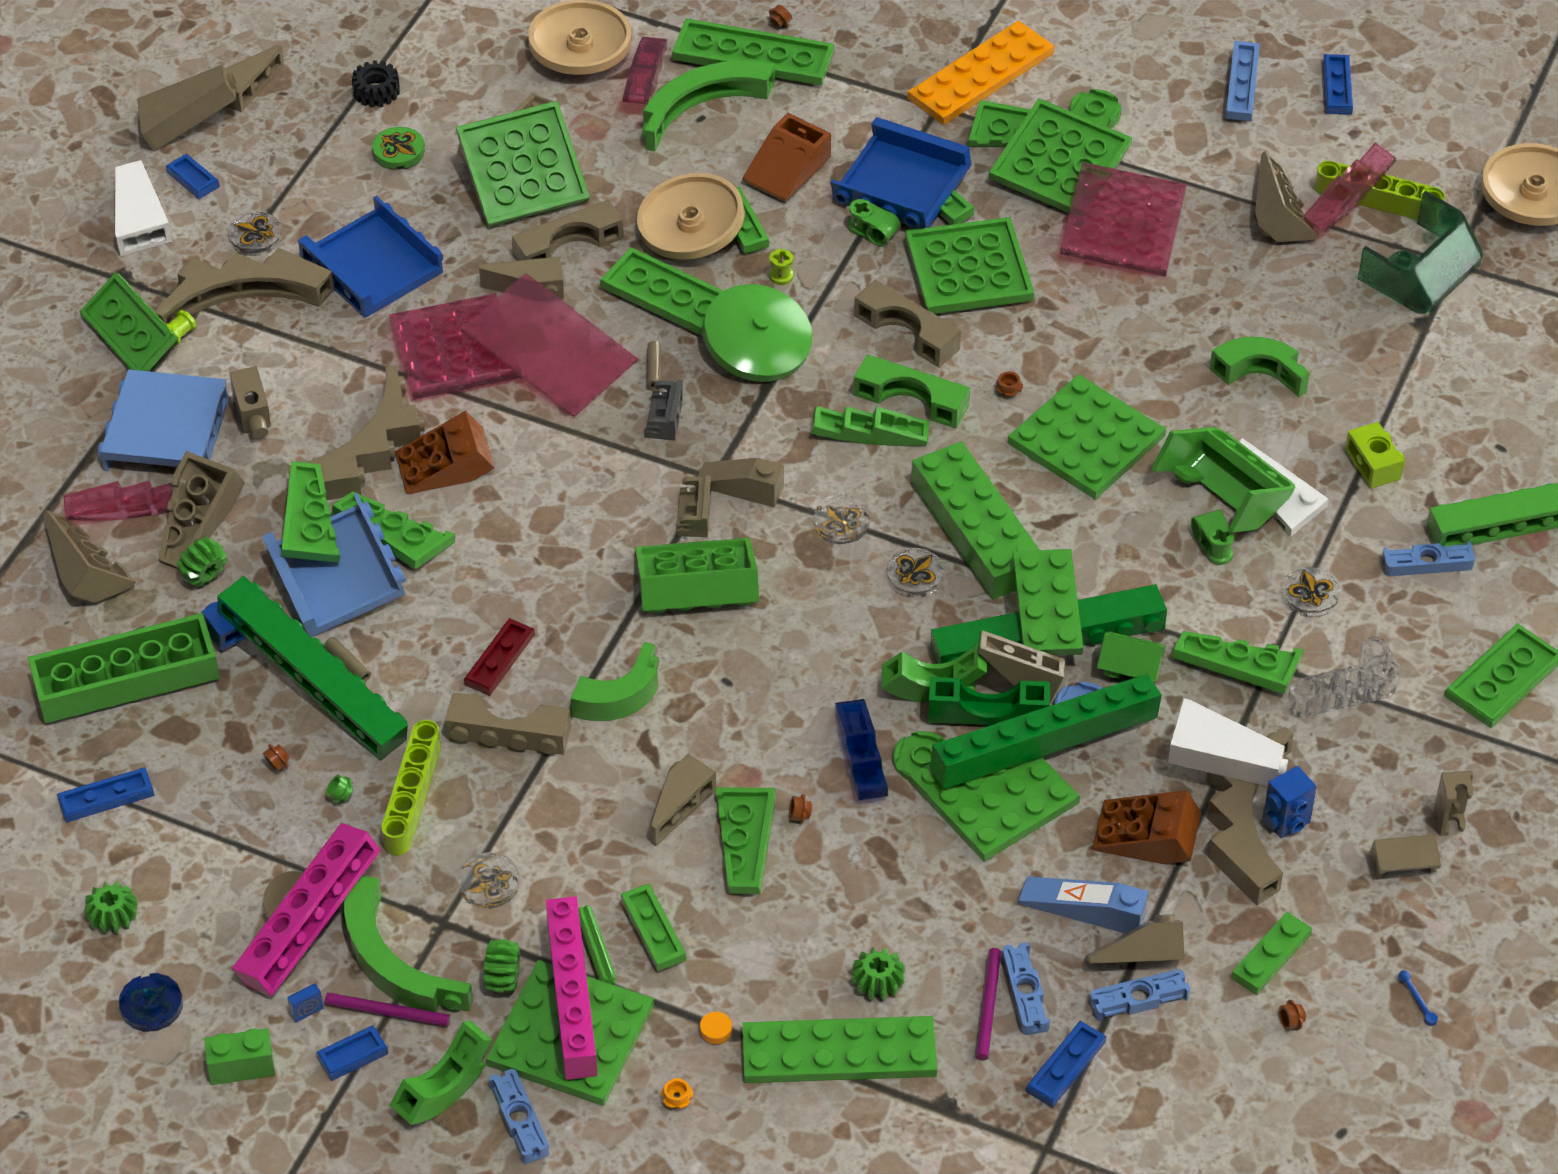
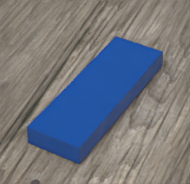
M1324 54L1323 74L1326 114L1352 115L1353 99L1350 55Z
M145 767L57 794L66 823L155 796Z
M1079 1021L1028 1083L1026 1092L1053 1108L1103 1047L1107 1036Z

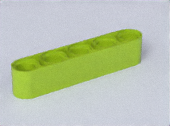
M1323 161L1317 166L1314 189L1322 196L1429 223L1437 222L1442 216L1445 194L1437 187L1334 161Z
M431 720L418 721L412 728L382 822L381 830L385 851L394 856L405 854L412 845L441 752L439 727Z

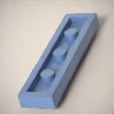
M1234 41L1225 119L1252 121L1260 43Z

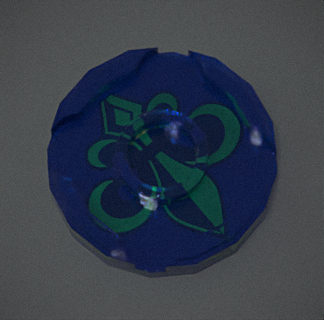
M149 973V976L141 978V975L133 978L124 986L119 995V1009L124 1022L133 1029L143 1032L158 1031L168 1027L179 1017L183 1009V996L177 982L172 978L159 973Z

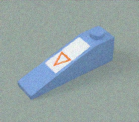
M1027 876L1018 904L1121 933H1127L1143 923L1149 891L1121 883Z

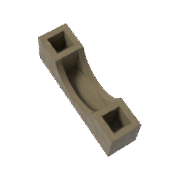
M605 200L512 235L513 255L517 261L550 258L557 248L573 241H585L598 247H603L624 239L623 219L611 202Z
M875 279L855 296L854 316L874 329L887 325H898L910 329L918 336V355L938 368L960 350L961 330L939 318L933 312L914 303L910 298H906L894 291L890 286L884 285Z
M453 692L445 718L447 739H453L458 742L467 741L482 743L487 746L496 745L511 747L516 750L525 749L546 754L564 755L571 730L570 708L541 704L533 713L526 717L503 719L487 710L482 696Z

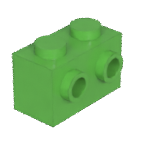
M1108 631L1104 635L1097 668L1103 669L1104 675L1114 678H1121V674L1133 678L1148 674L1152 681L1156 682L1159 678L1166 645Z
M253 1028L245 1032L232 1034L220 1033L204 1038L206 1062L211 1085L275 1076L269 1028Z

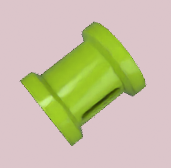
M777 249L771 252L769 256V262L772 264V269L769 272L770 280L778 285L790 283L793 280V270L791 269L793 254L786 249Z
M179 310L176 313V318L169 324L165 323L178 337V340L173 344L174 346L181 342V337L188 331L193 332L197 328L195 319L184 310Z

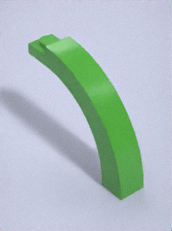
M750 60L719 62L695 68L674 78L654 94L643 110L644 126L642 138H645V149L656 151L668 126L680 114L702 102L731 96L756 97L767 100L775 84V63Z
M362 875L344 899V914L353 955L368 979L383 993L407 1007L437 1012L439 1006H444L454 1011L464 1010L470 1012L473 1003L470 983L440 978L421 972L400 960L384 943L376 926L377 910L382 897L380 880Z

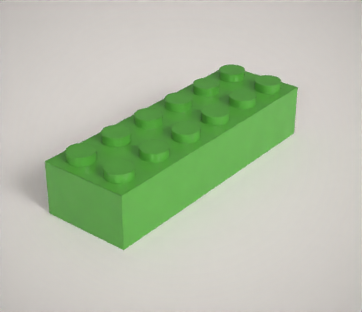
M963 441L913 459L911 471L912 485L992 600L1016 591L1012 560L1013 551L1040 549Z
M203 613L28 657L45 723L220 679L215 651Z

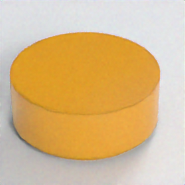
M722 1012L706 1014L700 1022L701 1037L710 1044L726 1042L732 1034L731 1019Z

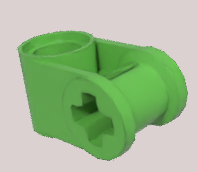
M857 199L850 204L851 217L848 220V229L875 245H886L901 226L895 214L872 204L868 200Z
M1219 509L1192 517L1191 526L1196 540L1200 542L1208 559L1212 563L1219 565L1229 563L1233 558L1231 545L1234 542V533L1228 530L1229 525L1223 512Z

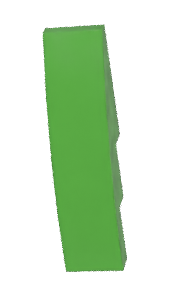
M816 406L812 416L811 434L872 445L922 446L928 443L930 421L877 406L873 413L846 406L843 413Z

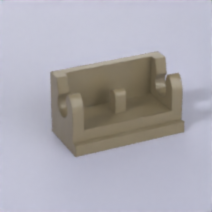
M705 475V477H685L682 484L694 485L696 487L680 488L676 536L708 537L711 475Z
M1472 770L1441 773L1434 805L1440 836L1449 834L1448 821L1450 820L1458 822V828L1461 832L1465 829L1466 820L1464 812L1468 799H1471L1473 795Z
M1435 834L1376 839L1369 852L1375 877H1382V874H1385V872L1429 868L1430 872H1437V869L1441 867Z

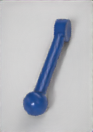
M1402 970L1398 974V978L1406 984L1423 1011L1425 1023L1428 1026L1436 1025L1438 1016L1434 1012L1429 1011L1411 982L1410 973Z

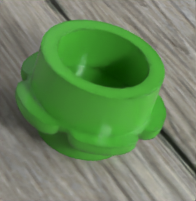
M341 775L333 777L326 789V795L332 798V803L334 804L339 803L340 800L343 802L347 801L353 792L351 779Z

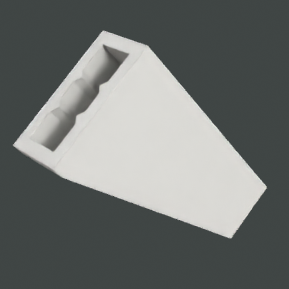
M141 160L115 167V236L120 256L172 242L169 222Z
M1184 698L1170 744L1168 763L1268 786L1270 780L1286 772L1288 759H1283L1285 746L1192 700Z

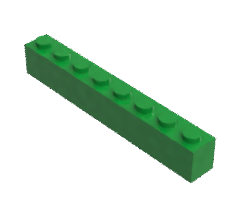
M242 576L217 595V612L380 761L407 740L408 724L403 715L392 711L381 695L370 691L360 676L353 675L348 671L339 657L332 656L326 651L318 638H312L305 632L302 624L296 619L292 620L277 601H271L257 583H252L245 576Z
M1157 584L1078 600L1083 645L1103 642L1104 635L1108 631L1132 636L1147 632L1153 633L1165 629L1167 608ZM1015 612L931 629L930 649L936 664L953 661L976 645H979V637L982 630L1022 644L1019 613Z
M1145 674L933 744L930 769L942 789H946L1158 717L1162 694L1150 676Z

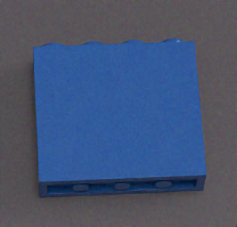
M876 117L871 123L873 136L841 182L831 180L833 200L841 204L850 205L854 200L865 199L886 211L892 212L901 223L907 224L912 228H929L941 211L940 208L945 205L946 200L951 196L971 167L970 149L968 146Z
M377 195L373 197L374 210L316 243L307 235L298 240L300 257L332 271L334 290L364 318L443 273V255L439 248L433 247L421 232L415 231L404 217H400L395 213L391 205L384 203Z

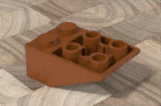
M787 113L771 129L742 177V181L786 202L831 157V133Z
M466 410L395 451L405 490L408 494L472 482L495 468L484 429Z
M1187 790L1104 800L1093 849L1098 852L1160 864L1191 861L1201 811Z

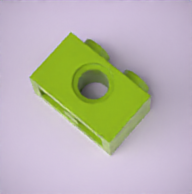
M1379 421L1348 430L1345 450L1370 489L1401 480L1403 467L1405 466L1404 455L1396 449L1389 432L1384 431Z

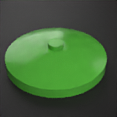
M744 284L726 289L710 303L703 321V339L714 360L730 373L751 381L771 382L792 375L804 364L812 345V328L803 309L788 295L768 286Z

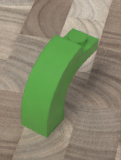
M1243 337L1233 339L1216 347L1211 353L1210 370L1227 385L1245 375L1261 373L1276 378L1295 395L1300 397L1307 392L1310 375L1304 366L1297 363L1299 354L1297 350L1283 342L1270 338Z
M644 642L634 667L621 678L601 681L580 676L571 696L572 717L589 721H611L629 716L643 708L653 698L658 689L657 670L659 657H656L655 644Z
M976 645L955 660L941 664L924 663L904 652H900L882 665V689L909 701L929 702L930 677L960 678L968 688L975 691V680L987 673V660L978 653L979 645Z
M472 1021L462 1022L441 1060L426 1073L417 1077L403 1079L389 1106L410 1125L428 1121L443 1113L465 1094L484 1069L486 1064L481 1060L492 1039Z

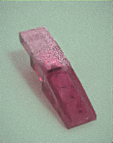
M642 36L629 71L623 102L647 104L657 88L658 75L662 69L663 56L667 50V39Z
M1375 142L1360 160L1356 159L1341 177L1338 175L1303 215L1304 218L1325 233L1372 189L1396 162V157Z
M119 481L63 495L65 517L67 520L105 521L168 513V502L171 501L173 491L172 482L152 487L150 481H145L122 488Z

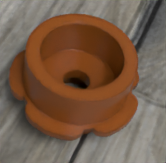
M777 5L769 10V21L776 28H781L782 26L784 28L789 27L788 23L792 20V15L785 7Z
M1003 372L996 380V391L1003 396L1012 397L1017 395V392L1022 391L1023 384L1020 382L1019 375L1015 372Z
M269 744V749L263 753L265 759L277 772L283 767L288 768L287 760L290 759V756L279 744L276 747Z
M801 794L800 797L792 796L789 804V819L798 821V824H801L805 819L810 818L812 803L807 801L805 794Z
M1288 1000L1287 1004L1279 1007V1019L1284 1029L1300 1030L1303 1022L1306 1021V1013L1303 1006L1295 1004L1294 1000Z

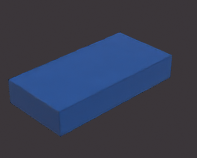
M187 153L166 165V172L198 200L220 187L219 180Z
M374 1025L316 1052L317 1059L331 1081L389 1054L388 1047Z

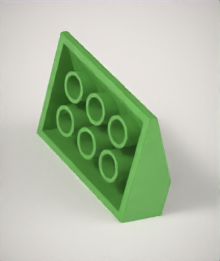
M750 537L635 547L643 611L661 613L666 609L675 608L681 611H688L699 606L720 608L724 604L748 606L753 602H759L758 569Z

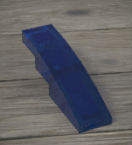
M865 699L835 703L842 741L858 800L888 796V785L882 770V759L876 744V732Z

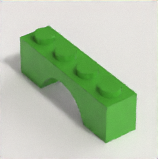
M868 354L854 376V396L878 404L893 396H911L921 400L928 407L931 421L957 429L969 407L970 387Z

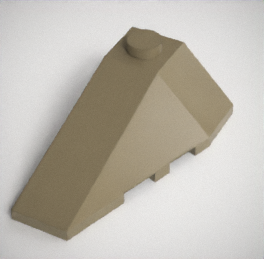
M1264 151L1261 154L1255 208L1258 221L1257 228L1264 236L1268 237L1270 235L1277 242L1316 240L1319 235L1314 221L1310 215L1304 216L1301 209L1304 203L1292 190L1294 185L1284 167Z
M188 451L185 452L172 479L173 491L171 501L168 502L167 507L169 514L167 526L163 530L158 559L160 562L179 568L176 563L181 558L180 553L187 549V545H192L196 539L201 540L203 537H211L233 507L245 484L235 469Z
M48 510L44 512L43 515L60 580L68 590L67 594L71 598L79 602L87 600L97 603L134 586L136 582L125 567L119 562L112 564L105 558L108 552L104 548L88 541L90 536L72 519Z

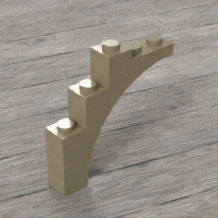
M277 248L271 256L265 259L263 264L235 253L228 261L223 263L221 269L193 257L177 274L179 286L173 289L172 293L163 303L156 307L154 312L164 323L169 324L176 318V313L179 310H184L192 316L201 310L219 303L258 296L294 299L319 307L334 291L332 271L281 248Z
M396 365L385 367L386 386L383 399L376 414L365 428L349 442L334 451L304 462L320 464L327 500L343 498L352 491L362 495L360 484L365 483L364 473L392 469L390 458L395 457L394 447L407 445L419 438L420 432L425 431L423 415H417L415 404L409 405L408 396L402 397V393L406 392L404 376H398ZM288 465L289 478L291 465Z
M1287 727L1266 736L1285 746L1283 758L1291 752L1294 734ZM1207 772L1206 780L1218 791L1209 801L1207 819L1219 830L1210 840L1208 858L1257 906L1280 891L1283 872L1270 858L1258 836L1253 818V798L1260 784Z

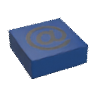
M316 983L287 998L290 1015L295 1023L324 1009L321 991Z

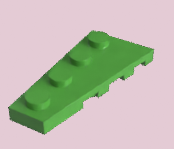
M980 100L968 139V147H1006L1031 109Z
M291 461L281 557L339 563L340 553L335 541L336 535L330 518L331 512L327 504L320 464Z
M352 491L332 505V513L336 515L357 505L354 498L356 493ZM358 494L361 502L368 501L374 514V517L370 519L372 524L378 523L385 538L381 540L383 546L389 544L394 556L413 569H417L455 543L454 533L447 530L445 533L434 530V525L428 522L417 523L408 519V514L399 510L397 512L384 509V504Z
M1183 631L1174 647L1172 658L1285 694L1300 664L1304 649L1293 648V652L1278 650V645L1266 644V648L1248 646L1249 641L1237 639V641L1229 643L1223 642L1219 636Z
M715 787L730 894H761L777 797L775 788Z

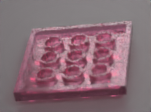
M1082 162L1060 254L1166 277L1187 184Z
M496 293L389 314L390 324L413 400L522 378L519 362Z

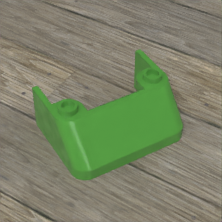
M1215 427L1170 431L1151 468L1154 472L1172 471L1176 474L1175 477L1179 481L1186 484L1201 482L1233 506L1236 511L1233 516L1234 520L1228 529L1232 533L1259 529L1291 497L1295 489L1292 481L1230 434Z

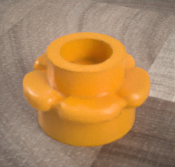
M680 1078L671 1079L661 1091V1096L664 1098L663 1103L669 1108H685L690 1104L693 1090L685 1080Z

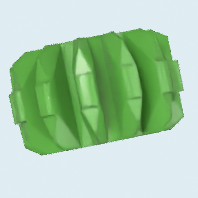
M203 537L201 540L196 539L192 545H187V549L180 553L181 558L176 564L179 567L178 571L181 573V576L187 582L189 581L192 585L195 584L199 587L204 583L209 584L211 579L217 578V574L224 570L223 565L226 564L228 559L226 558V552L218 542L208 537Z
M118 880L112 886H109L104 881L103 888L93 887L92 895L86 896L85 917L93 929L100 928L104 935L110 929H113L118 934L119 927L129 928L130 920L136 919L137 899L132 894L129 886L122 887Z
M506 939L491 940L488 943L484 958L483 977L486 989L505 993L513 992L517 988L521 955L518 943Z
M872 947L870 954L861 951L859 960H854L852 965V982L854 986H857L859 995L868 993L870 1001L875 996H880L884 1001L887 998V994L896 996L898 988H902L905 966L903 962H899L897 953L888 955L886 947L882 952H877Z

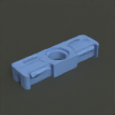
M1466 541V545L1441 546V543L1412 545V549L1387 550L1386 547L1383 549L1382 564H1385L1384 572L1387 576L1467 571L1473 569L1475 562L1474 551L1469 541ZM1424 555L1433 556L1436 559V561L1431 563L1425 562L1421 559V557Z
M1019 943L1018 948H1013V945H1006L1002 950V961L1021 1032L1024 1035L1043 1033L1050 1029V1019H1046L1043 1008L1044 994L1037 969L1032 968L1029 957V943ZM1028 983L1035 990L1032 993L1024 994L1017 987L1020 984Z
M1176 969L1094 989L1090 994V1005L1096 1019L1102 1022L1103 1017L1127 1011L1131 1015L1159 1008L1160 1003L1183 997L1187 1001L1190 995V986L1188 982L1185 983L1183 970ZM1136 990H1142L1149 997L1140 1001L1133 998L1131 994Z
M506 1070L505 1076L499 1077V1074L490 1076V1089H493L498 1100L500 1113L511 1138L514 1137L520 1150L522 1162L528 1164L549 1155L548 1141L516 1070ZM519 1110L528 1114V1117L520 1122L513 1121L510 1118L513 1112Z

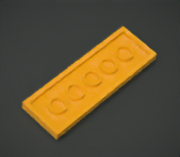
M1018 20L910 89L907 99L939 123L945 125L979 103L980 100L985 99L1054 54L1055 46Z

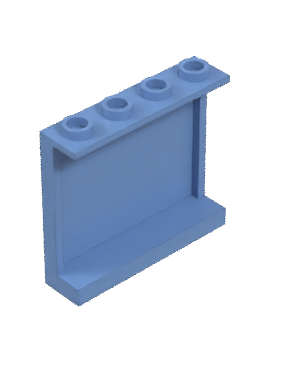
M128 369L125 380H121L119 384L118 400L114 401L112 405L111 421H107L105 426L104 442H100L98 447V458L102 459L104 471H109L112 460L178 467L186 451L210 460L229 400L226 379Z
M358 493L354 494L357 505L330 517L332 527L335 530L336 545L340 553L339 563L281 557L283 539L277 541L273 532L262 536L302 624L311 637L405 595L401 584L406 582L400 566L393 567L391 562L396 560L389 544L383 546L381 540L385 538L378 523L372 524L370 519L374 517L371 507L368 501L361 502Z

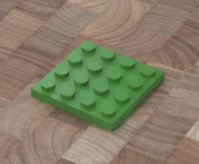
M1038 98L989 171V179L1084 219L1132 145V137Z
M558 100L456 127V133L487 228L589 201L590 196Z
M1011 217L905 231V240L926 310L938 314L1034 301V290Z
M1078 374L1008 435L1007 443L1096 500L1166 436V428Z
M1043 757L946 789H942L930 769V763L909 775V783L983 862L1080 803L1078 793Z
M537 960L486 1058V1065L503 1072L515 1069L520 1078L605 1106L654 1007V998L587 976L598 1076L566 1080L553 966L550 963Z

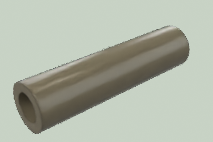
M651 341L648 343L647 386L650 390L656 391L659 389L654 387L655 382L661 381V343Z
M330 637L326 640L324 647L333 656L339 657L348 671L353 675L360 676L364 682L370 679L371 672L336 637Z

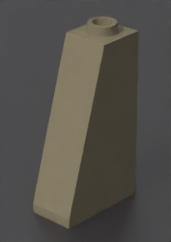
M222 64L137 98L141 135L153 151L158 150L236 100L235 88L238 85L233 73L228 74Z

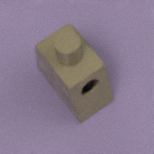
M257 366L229 372L233 402L243 432H251L254 438L266 436L268 434V427L271 426L270 414Z

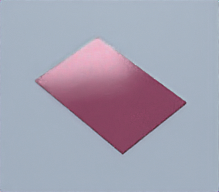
M527 273L461 328L464 333L573 417L580 413L638 361L637 357Z

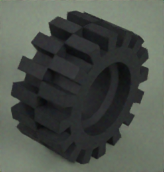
M373 60V64L365 62L364 67L359 65L357 70L353 71V94L356 97V101H362V105L366 106L370 103V107L373 108L375 104H379V107H384V102L389 105L391 104V99L394 101L397 99V95L400 93L399 76L397 69H393L392 64L389 63L386 66L385 61H381L378 64L377 60ZM372 83H382L379 85H370Z

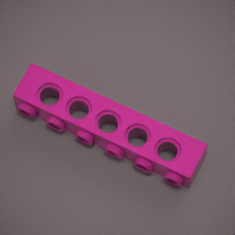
M340 823L231 968L246 987L271 997L274 995L381 851L367 831Z
M577 896L547 899V922L565 1079L598 1076Z

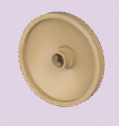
M569 0L549 6L533 19L528 32L529 48L536 60L549 69L573 75L593 74L615 66L627 55L632 41L631 27L627 18L616 8L593 0Z
M1523 143L1508 146L1496 152L1487 161L1481 181L1482 191L1488 203L1503 216L1519 223L1535 226L1558 224V148L1544 144Z
M690 173L673 177L656 186L642 201L637 214V224L643 242L655 253L671 259H696L710 255L729 244L739 233L743 225L745 210L741 195L731 182L713 174Z

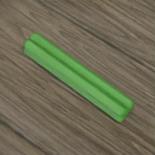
M587 905L579 907L581 933L597 978L600 981L613 985L616 982V975L593 910Z

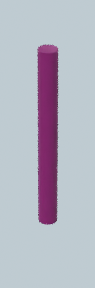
M998 948L989 949L976 1049V1058L982 1061L987 1060L989 1056L1001 950Z
M329 992L325 996V1005L444 1027H448L450 1023V1014Z

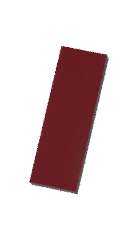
M509 618L466 675L464 685L490 696L535 636L534 628Z

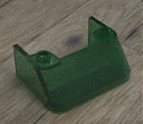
M1427 191L1422 193L1417 224L1440 238L1419 257L1408 251H1398L1389 258H1386L1365 246L1362 249L1358 280L1419 314L1429 313L1480 266L1483 251L1464 213Z

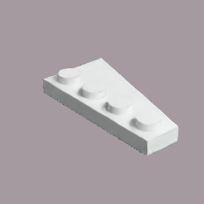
M1242 438L1239 441L1294 483L1295 489L1291 497L1272 515L1276 521L1280 520L1285 526V531L1290 537L1328 507L1329 499L1245 439Z

